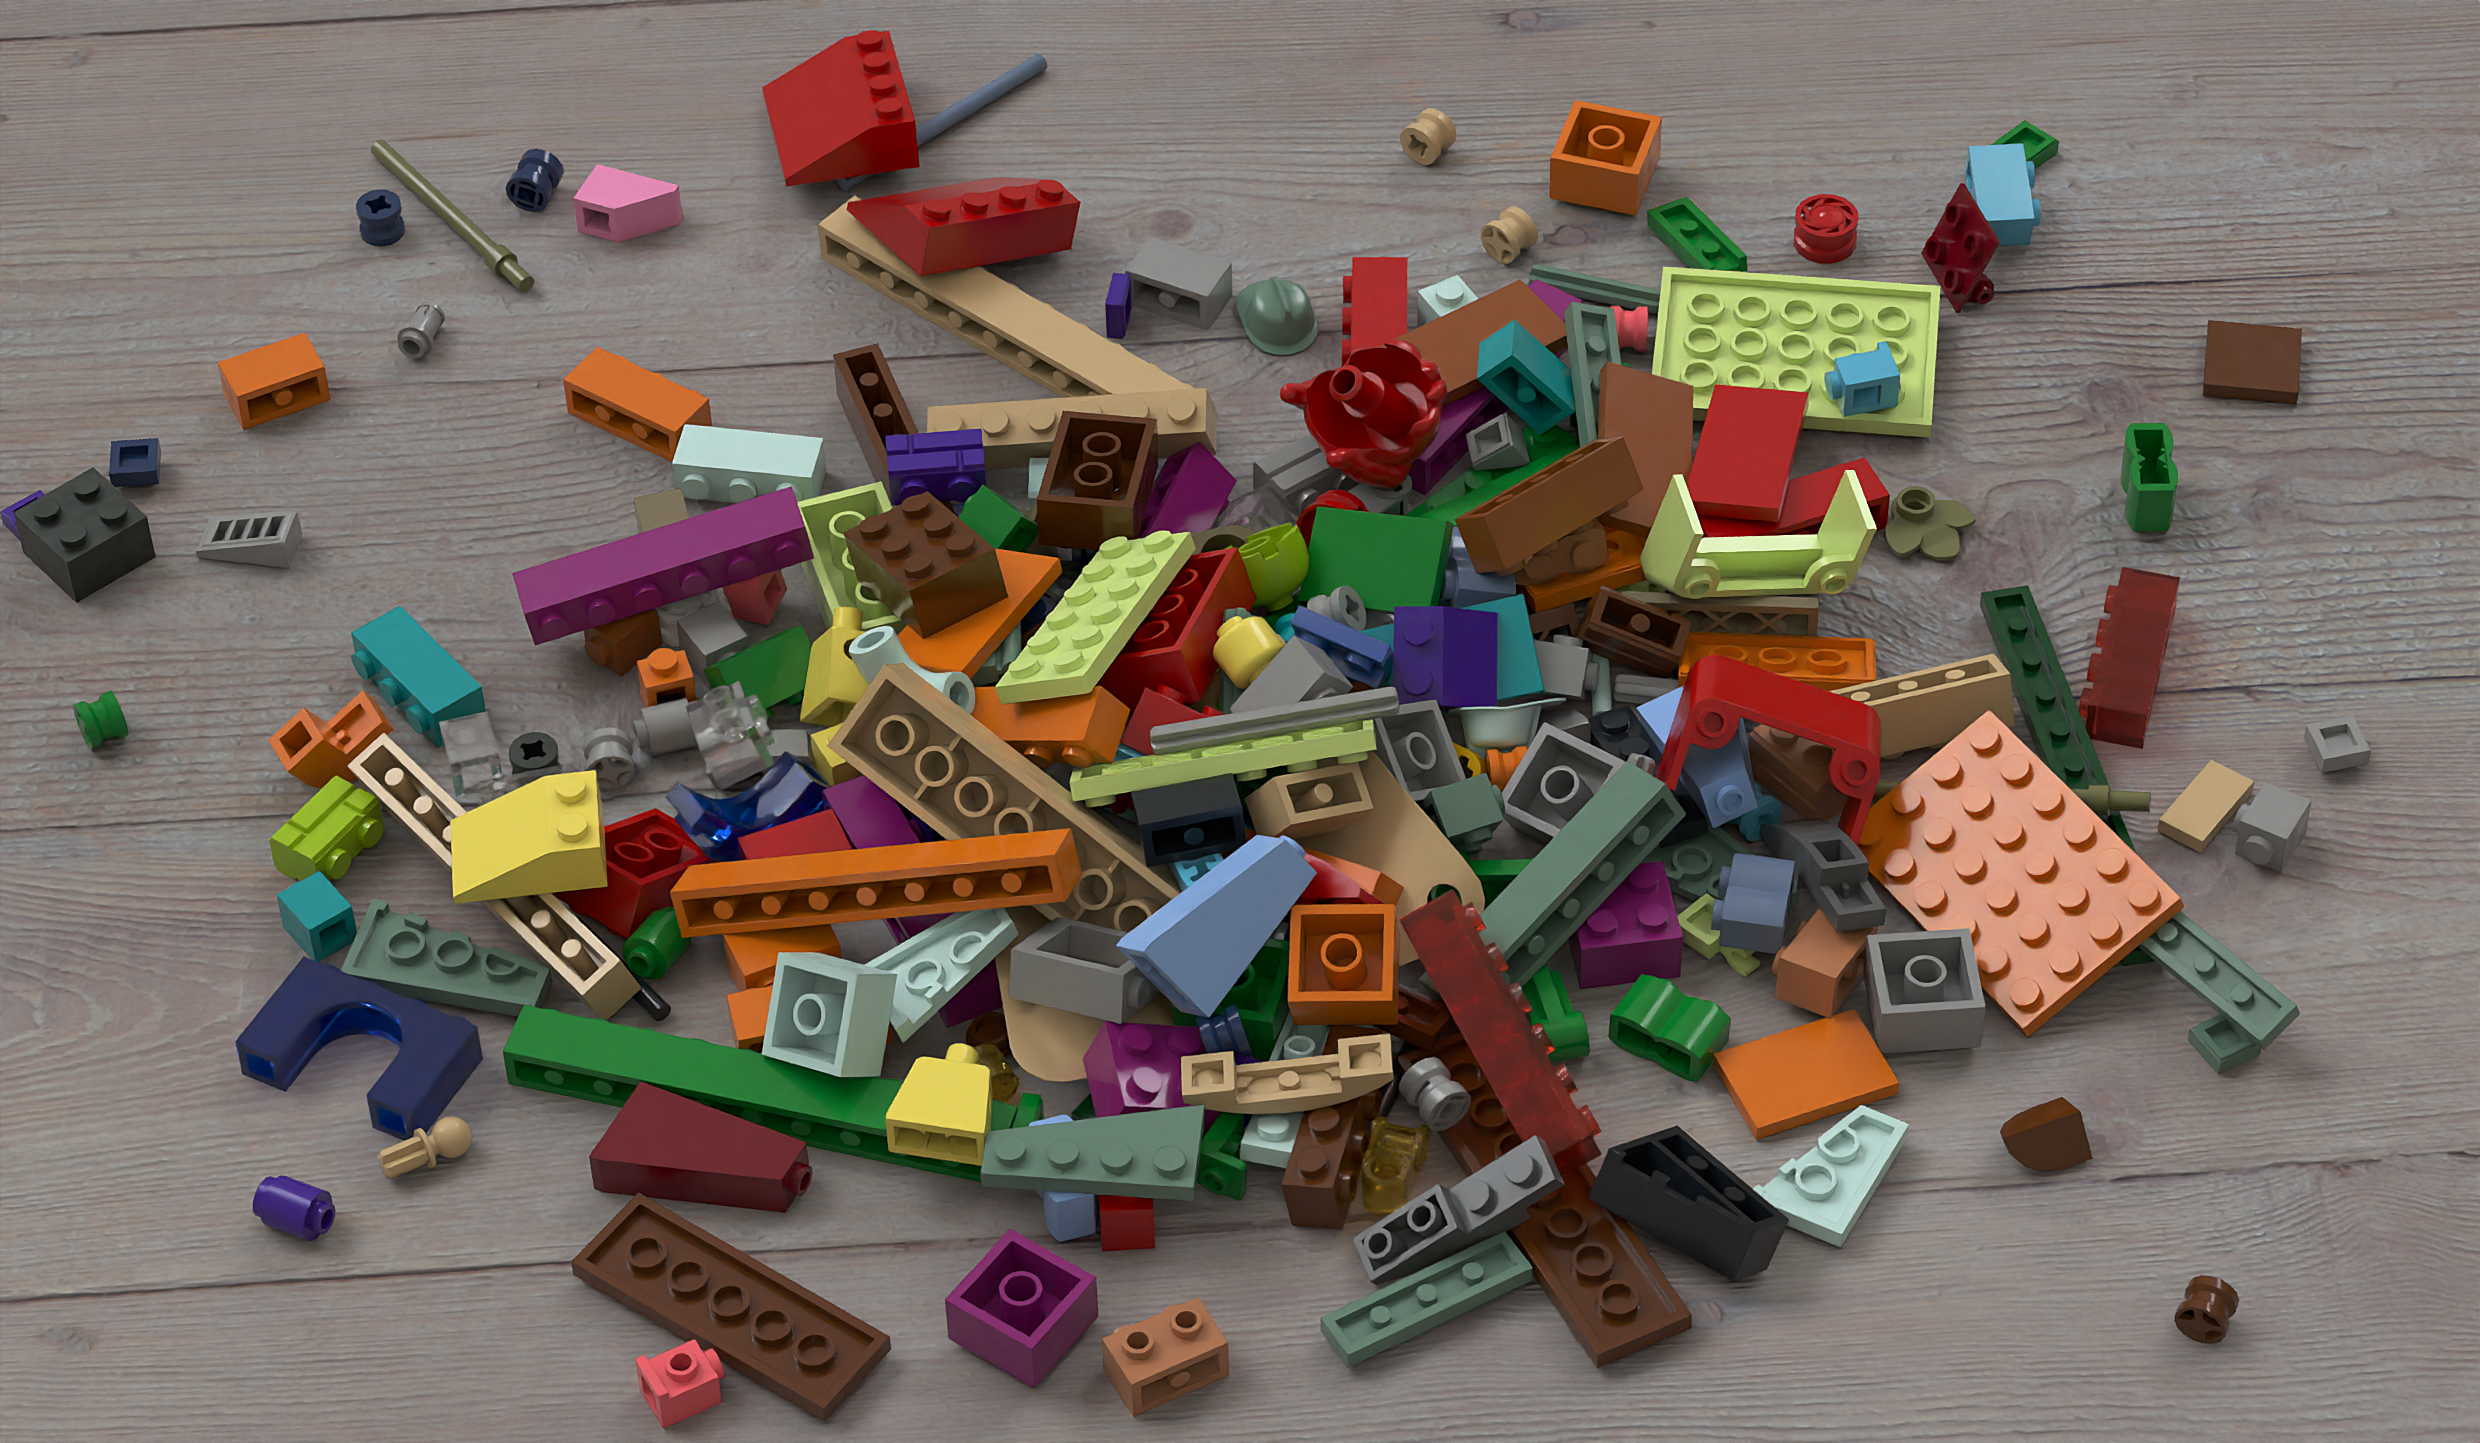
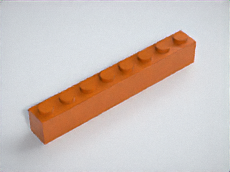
M1071 828L691 865L672 888L670 895L682 938L1066 902L1081 878L1082 872Z

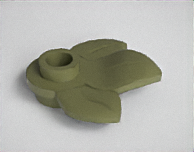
M1910 486L1902 489L1892 502L1891 516L1893 519L1885 527V539L1891 551L1897 556L1904 557L1919 549L1923 556L1929 559L1950 561L1957 558L1960 550L1957 530L1971 526L1976 522V518L1965 505L1958 501L1935 500L1934 495L1928 489Z

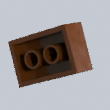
M1073 411L1062 412L1037 496L1039 545L1055 546L1064 549L1100 550L1101 544L1115 537L1123 536L1128 540L1138 539L1158 468L1157 419Z
M928 491L921 495L908 497L901 505L880 515L868 517L861 521L858 526L843 533L857 580L923 639L1008 597L995 548Z

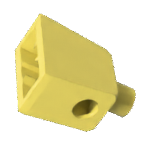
M853 607L835 608L832 626L813 642L800 722L826 727L843 723L869 687L849 653L851 643L858 636L865 633L862 631V610Z
M957 1043L948 1048L945 1059L925 1056L916 1059L885 1117L889 1152L982 1166L987 1132L991 1128L993 1096L991 1070L985 1065L977 1064L978 1053L974 1048L966 1044Z

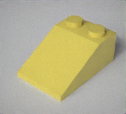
M596 770L543 776L452 819L451 851L454 904L607 887L604 814Z

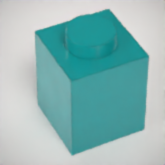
M320 871L292 884L288 889L277 894L283 928L315 963L353 943L357 935L352 906Z

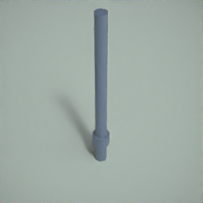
M1039 53L917 126L918 147L1047 69L1046 59ZM885 172L836 180L840 188L847 191L868 177L877 178Z

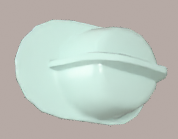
M1566 698L1548 699L1508 707L1454 708L1449 710V715L1461 717L1466 748L1476 752L1485 761V750L1497 749L1501 753H1508L1519 746H1526L1528 750L1535 738L1540 710L1566 702Z

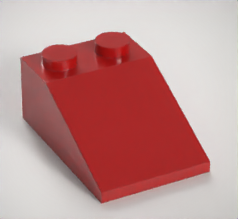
M654 808L604 827L607 887L551 894L568 904V907L573 912L590 916L606 925L607 929L616 936L629 938L652 912L665 907L674 908L670 891L689 866L728 862L731 859L733 850Z

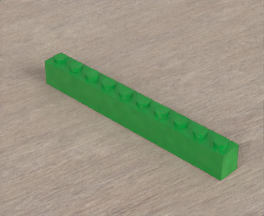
M527 1005L523 1006L502 1051L507 1081L510 1085L623 1108L639 1083L643 1082L804 1141L809 1147L981 1182L982 1166L888 1151L885 1117L904 1083L898 1079H884L874 1076L838 1077L765 1056L747 1048L737 1049L708 1043L698 1038L688 1039L659 1033L649 1028L639 1029L610 1023L600 1018L591 1019L562 1013L556 1009H542ZM993 1099L990 1131L1012 1129L1018 1106Z

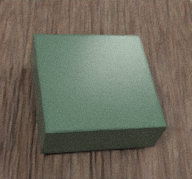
M2221 1014L2189 1029L2188 1041L2218 1075L2261 1054V1047Z

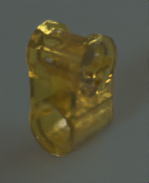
M1377 1116L1362 1164V1203L1364 1208L1371 1214L1378 1217H1386L1409 1202L1417 1176L1422 1171L1428 1154L1431 1129L1427 1125H1421L1416 1129L1388 1123L1387 1117Z

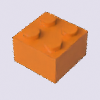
M1575 100L1550 157L1549 198L1637 216L1660 159L1662 117Z
M1395 904L1293 905L1291 907L1288 1005L1294 1025L1398 1024L1400 925Z

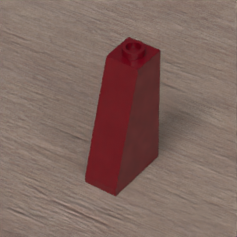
M640 1082L589 1155L594 1189L601 1192L635 1196L639 1192L649 1198L786 1213L797 1195H804L813 1175V1169L809 1166L806 1142Z

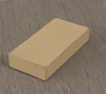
M2210 760L2159 819L2158 831L2201 853L2252 794L2254 781Z

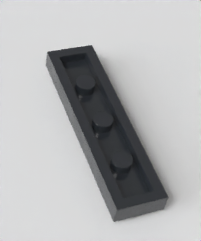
M1629 705L1587 718L1591 725V745L1625 762L1628 761L1632 753L1650 757L1655 761L1656 767L1653 777L1656 776L1662 753ZM1678 779L1675 791L1671 793L1686 815L1660 841L1659 845L1661 848L1708 834L1706 817L1680 779Z

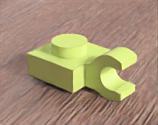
M1707 893L1678 915L1683 942L1708 959L1720 951L1733 970L1742 976H1748L1760 966V961L1751 956L1755 951L1719 946L1720 931L1711 930L1715 898Z

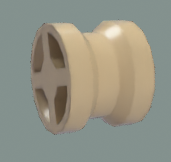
M1427 108L1417 116L1415 123L1407 125L1400 133V143L1405 153L1413 161L1422 165H1429L1438 159L1441 150L1448 149L1455 142L1457 132L1448 116L1435 108Z
M1511 206L1500 213L1498 221L1492 220L1482 227L1480 238L1485 250L1493 259L1500 263L1508 264L1518 258L1520 249H1529L1537 242L1538 230L1532 218L1524 210Z

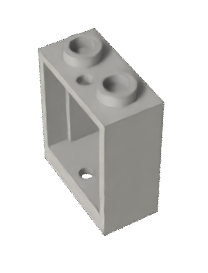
M1057 917L1011 949L1009 998L1122 1024L1162 994V992L1116 947L1128 932Z

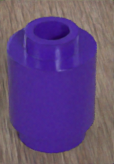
M285 1175L277 1178L272 1176L266 1177L258 1186L252 1205L254 1215L260 1217L263 1224L307 1241H313L321 1234H325L331 1228L336 1213L330 1192Z

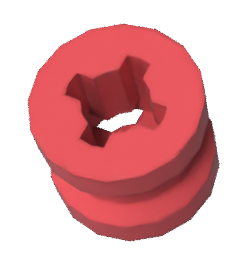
M1610 306L1615 312L1619 351L1623 347H1632L1636 352H1646L1648 307L1638 306L1634 311H1624L1620 306Z

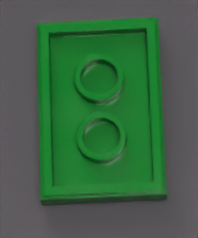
M1317 506L1308 549L1309 570L1301 585L1298 600L1307 604L1313 597L1318 595L1329 597L1334 589L1348 585L1359 594L1365 610L1368 612L1394 615V606H1438L1454 524L1446 520Z

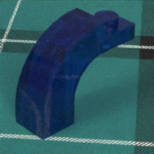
M785 751L755 785L736 796L725 799H713L677 782L665 798L678 811V814L674 817L676 822L707 857L719 861L732 862L740 861L738 838L823 812L822 790L832 786L813 765Z

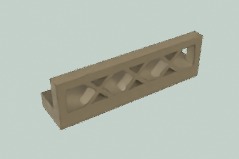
M1623 591V594L1665 610L1668 615L1675 614L1691 620L1692 623L1689 630L1691 632L1817 636L1819 598L1732 596L1691 599L1674 593Z

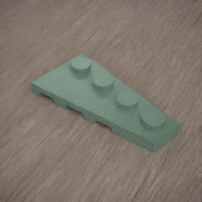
M374 897L340 971L342 986L512 1016H519L524 1005L541 1008L552 983L550 968L496 946L485 949L471 943V937L456 930H452L448 934L429 926L426 918L411 912L406 916L389 910L388 903Z
M1205 1105L988 1131L981 1167V1186L1194 1201L1205 1121Z

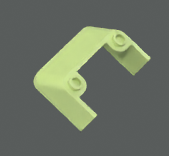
M1845 470L1818 534L1702 538L1704 533L1683 474L1673 475L1641 553L1640 564L1648 582L1681 597L1691 599L1732 596L1837 594L1845 590L1854 580L1877 528L1855 470Z

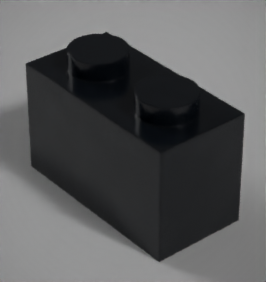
M1232 773L1131 792L1138 837L1147 868L1235 851L1247 843L1242 805Z

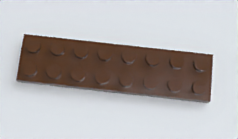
M1488 1021L1440 1039L1430 1052L1418 1048L1396 1057V1067L1402 1077L1409 1068L1425 1058L1435 1057L1440 1059L1451 1073V1081L1459 1082L1470 1095L1471 1105L1463 1118L1455 1125L1445 1130L1437 1131L1467 1177L1535 1135L1546 1142L1565 1185L1526 1208L1530 1218L1506 1233L1533 1267V1275L1596 1368L1691 1328L1692 1314L1628 1222L1588 1199L1596 1176Z

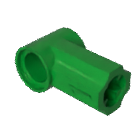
M1547 965L1542 966L1517 992L1528 1021V1039L1535 1064L1540 1066L1589 1056V1036L1582 1013L1580 1011H1573L1560 972L1549 969Z

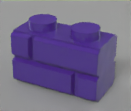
M981 429L885 436L891 505H901L908 497L921 495L927 491L940 502H966L970 496L977 493L982 485L986 486Z

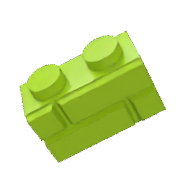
M338 776L333 777L269 839L274 866L279 872L294 880L298 878L299 881L318 871L329 882L332 879H340L348 871L351 860L365 847H373L380 840L385 828L380 801H378L376 796L361 788L355 789L354 785Z

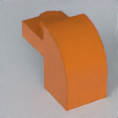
M362 690L327 723L303 707L268 741L288 773L309 786L323 788L335 776L348 782L357 779L347 765L382 733L388 735L394 729L376 700Z

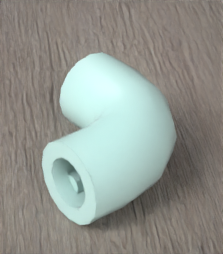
M880 626L866 631L858 636L849 646V653L868 685L871 684L884 664L904 663L970 715L972 714L976 700L975 690L969 677L962 672L934 673L921 668L906 653L895 630L891 626Z

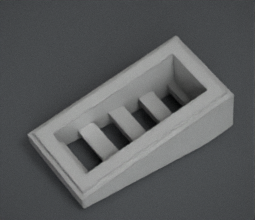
M275 511L210 517L196 550L197 558L289 568L302 537L298 512ZM218 534H225L223 541H215ZM235 536H241L240 539L234 540Z

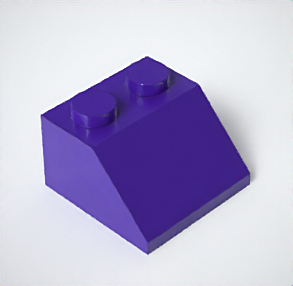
M1394 606L1393 687L1397 691L1399 705L1436 700L1441 712H1449L1451 709L1462 707H1497L1498 613L1444 606Z

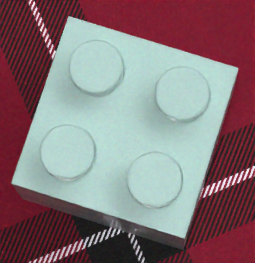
M778 952L762 1055L838 1077L880 1076L897 974L819 952Z

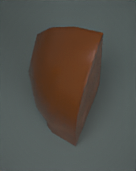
M2063 1097L2016 1114L2005 1122L2000 1130L2007 1151L2027 1168L2048 1172L2065 1169L2093 1159L2081 1111Z

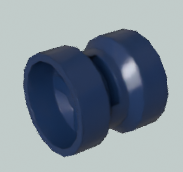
M536 148L525 152L517 166V171L512 174L506 185V194L510 201L525 211L537 212L543 210L553 194L552 190L558 186L564 174L563 165L557 157L546 150Z

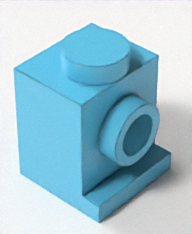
M1887 341L1878 342L1877 350L1854 353L1835 358L1834 371L1825 372L1824 380L1827 395L1830 400H1837L1843 417L1898 406L1900 373Z

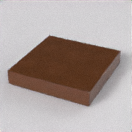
M2208 320L2203 396L2297 405L2302 329Z

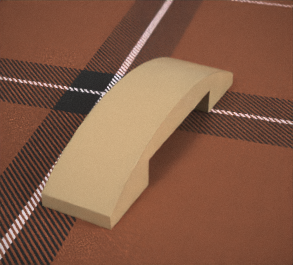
M1390 1034L1338 1039L1339 1054L1236 1065L1233 1051L1181 1057L1183 1102L1193 1106L1205 1105V1109L1242 1114L1291 1113L1345 1102L1365 1095L1394 1080Z

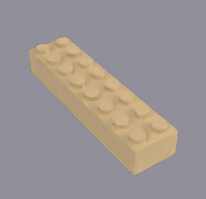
M904 663L883 665L827 745V747L947 840L1071 828L1082 872L1081 878L1066 902L1031 905L1051 921L1057 917H1063L1129 933L1182 892L1173 872L1165 865L1147 868L1142 848L1090 807H1086V804L1081 800L1073 802L1072 794Z

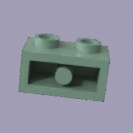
M1487 773L1431 790L1419 804L1420 808L1434 822L1458 852L1468 854L1469 857L1483 850L1481 844L1493 838L1492 833L1504 820L1502 816L1505 813L1503 796L1496 785L1491 786Z

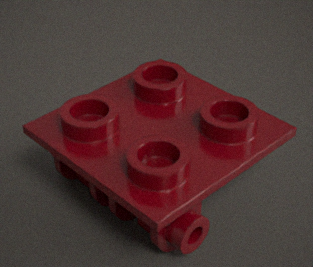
M1960 183L1921 252L1956 313L1961 312L1966 301L1985 304L1993 298L1994 284L1983 272L2000 244V241L1964 183Z

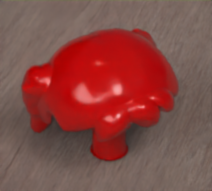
M1393 339L1387 341L1384 344L1387 348L1367 347L1354 349L1349 360L1342 367L1334 370L1329 369L1302 383H1287L1280 389V398L1283 402L1303 410L1307 429L1326 456L1327 464L1331 468L1340 470L1344 475L1352 478L1357 483L1365 484L1373 489H1394L1407 479L1412 462L1417 460L1434 441L1442 421V403L1447 394V384L1441 378L1440 370L1436 363L1423 359L1419 349L1414 344L1405 340Z

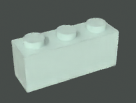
M684 424L672 462L675 489L681 488L684 498L728 503L743 502L791 486L797 502L819 497L826 474L823 438Z

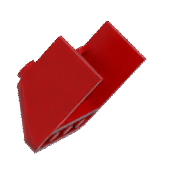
M1709 655L1697 660L1688 672L1655 778L1665 783L1671 792L1675 791L1689 744L1704 749L1720 748L1729 743L1734 737L1740 717L1834 748L1828 766V777L1834 789L1840 794L1847 796L1838 828L1847 834L1858 846L1880 776L1882 728L1877 712L1865 703L1722 655Z

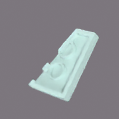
M1860 1105L1817 1139V1146L1796 1161L1792 1158L1779 1168L1778 1176L1764 1187L1758 1184L1753 1189L1789 1219L1787 1226L1841 1248L1908 1138L1909 1124Z

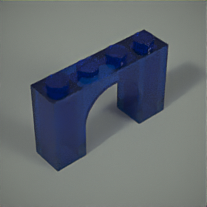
M306 957L300 960L235 1041L242 1074L284 1092L288 1090L317 1052L337 1039L351 1035L368 1034L392 1041L400 1050L395 1059L366 1094L372 1127L404 1141L414 1137V1130L418 1128L423 1129L425 1133L428 1132L483 1060L478 1027L461 1016L448 1015L429 1007L419 999H408L386 990L374 981H363L342 972L334 965L321 964Z

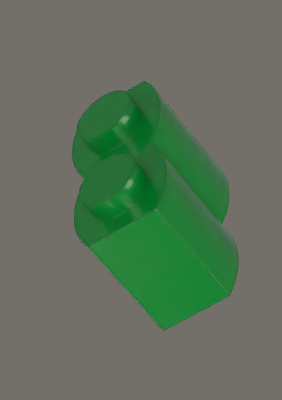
M2130 423L2126 430L2120 480L2123 490L2127 494L2125 505L2126 520L2134 531H2168L2172 524L2178 471L2175 463L2172 461L2173 436L2164 423Z
M1641 974L1610 1014L1608 1038L1617 1046L1635 1056L1654 1060L1666 1071L1685 1080L1698 1082L1712 1064L1713 1054L1720 1052L1728 1043L1731 1018L1719 1005L1712 1001L1685 996L1671 981Z

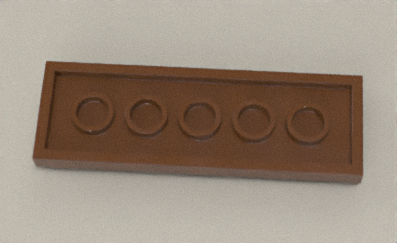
M639 1192L571 1261L574 1276L688 1342L695 1339L701 1350L706 1351L712 1348L723 1363L823 1421H826L891 1350L890 1336Z

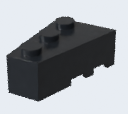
M1679 1126L1609 1148L1588 1196V1199L1733 1282L1767 1270L1789 1222L1785 1215Z

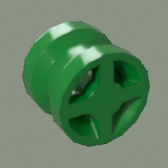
M112 691L100 694L98 701L90 704L85 701L73 704L77 724L90 750L101 746L103 740L109 737L120 739L129 735L122 709Z

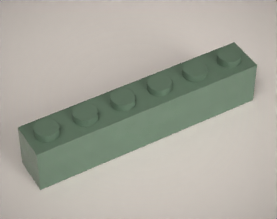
M1627 761L1419 978V981L1431 997L1440 1003L1456 1009L1454 1018L1468 1028L1485 1021L1489 1022L1686 815L1667 785Z

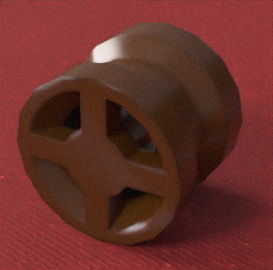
M2204 1275L2194 1277L2189 1281L2185 1290L2184 1297L2186 1301H2183L2177 1308L2174 1318L2175 1324L2185 1336L2194 1341L2206 1344L2218 1343L2227 1334L2229 1328L2228 1318L2235 1314L2239 1305V1296L2234 1288L2222 1279Z

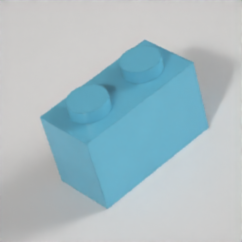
M2023 143L1969 146L1964 171L1966 187L2000 241L1998 246L2030 244L2033 226L2040 225L2041 210L2039 199L2031 198L2030 188H2034L2035 170L2033 161H2026Z

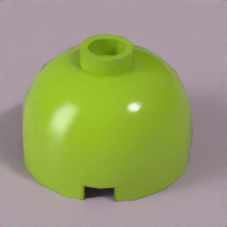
M1286 523L1246 537L1248 543L1241 546L1239 552L1245 564L1253 591L1257 596L1251 608L1265 605L1267 612H1272L1289 605L1294 601L1291 593L1303 584L1309 570V554L1298 526L1295 525L1293 527L1291 523Z

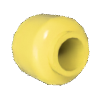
M1235 616L1218 629L1217 636L1219 639L1214 645L1213 657L1237 688L1247 689L1285 645L1262 617L1252 616L1242 619L1240 616Z

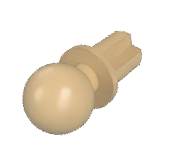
M453 1116L439 1120L433 1126L429 1136L426 1135L423 1129L418 1128L414 1130V1137L383 1149L379 1153L378 1161L387 1178H394L425 1164L430 1169L436 1167L435 1155L437 1154L446 1158L460 1157L471 1146V1128L464 1120Z

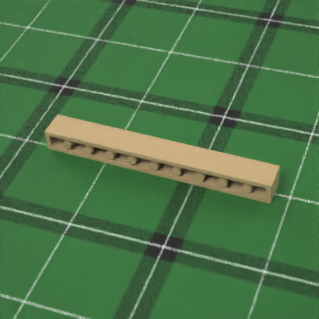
M853 196L818 224L822 259L1062 398L1195 389L1190 384L1183 383L1165 373L1155 364L1142 360L1125 350L1121 345L1113 343L1093 332L1086 325L1078 323L1058 312L1051 305L1042 303L1021 291L1016 285L1007 283L986 271L982 266L920 276L847 211L848 202L862 200L856 196Z

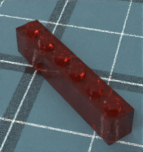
M1451 890L1400 918L1399 921L1522 1143L1535 1135L1543 1139L1549 1148L1561 1177L1601 1156L1602 1154L1593 1138L1602 1133L1587 1104L1579 1109L1576 1108L1570 1095L1578 1091L1573 1079L1563 1063L1554 1068L1547 1054L1554 1051L1555 1048L1541 1023L1539 1022L1531 1027L1524 1016V1013L1532 1008L1518 982L1508 986L1501 973L1508 970L1509 967L1496 943L1492 942L1485 946L1478 933L1487 928L1473 903L1470 902L1462 906L1454 890Z

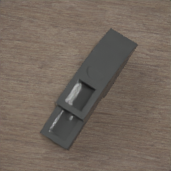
M1819 818L1761 824L1760 833L1775 857L1796 861L1794 873V887L1796 890H1810L1836 932L1857 931L1862 928L1884 925L1886 907L1867 880L1869 861L1859 847L1841 829Z
M1535 1135L1452 1188L1447 1189L1440 1184L1435 1185L1352 1239L1370 1282L1375 1285L1421 1271L1503 1231L1511 1230L1530 1218L1526 1208L1565 1184L1546 1142Z

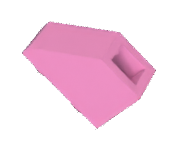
M599 164L595 166L573 198L578 232L618 243L679 225L683 219L679 185Z

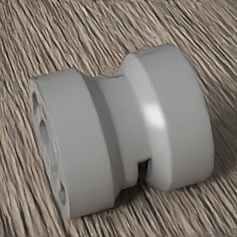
M1435 1057L1425 1058L1414 1064L1403 1075L1399 1083V1092L1411 1106L1419 1107V1116L1434 1131L1445 1130L1455 1125L1463 1118L1471 1105L1470 1095L1459 1082L1451 1081V1073L1441 1060Z

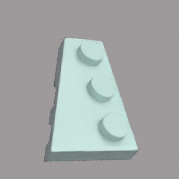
M1004 907L956 912L865 964L866 966L897 974L890 1022L903 1043L1019 935Z

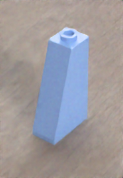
M1684 686L1636 708L1643 727L1662 754ZM1740 717L1734 737L1726 745L1716 749H1704L1689 744L1679 776L1680 781L1712 828L1758 808L1742 717Z
M1256 835L1126 934L1116 947L1181 1012L1209 1018L1317 872L1304 859L1306 855L1305 850L1287 836L1275 838Z

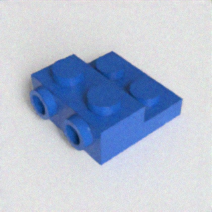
M1300 605L1298 606L1291 621L1295 636L1323 649L1348 681H1361L1373 689L1385 688L1393 670V652L1389 644Z

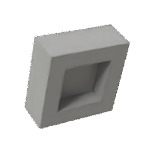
M2353 715L2306 724L2304 739L2322 773L2369 764L2371 749Z

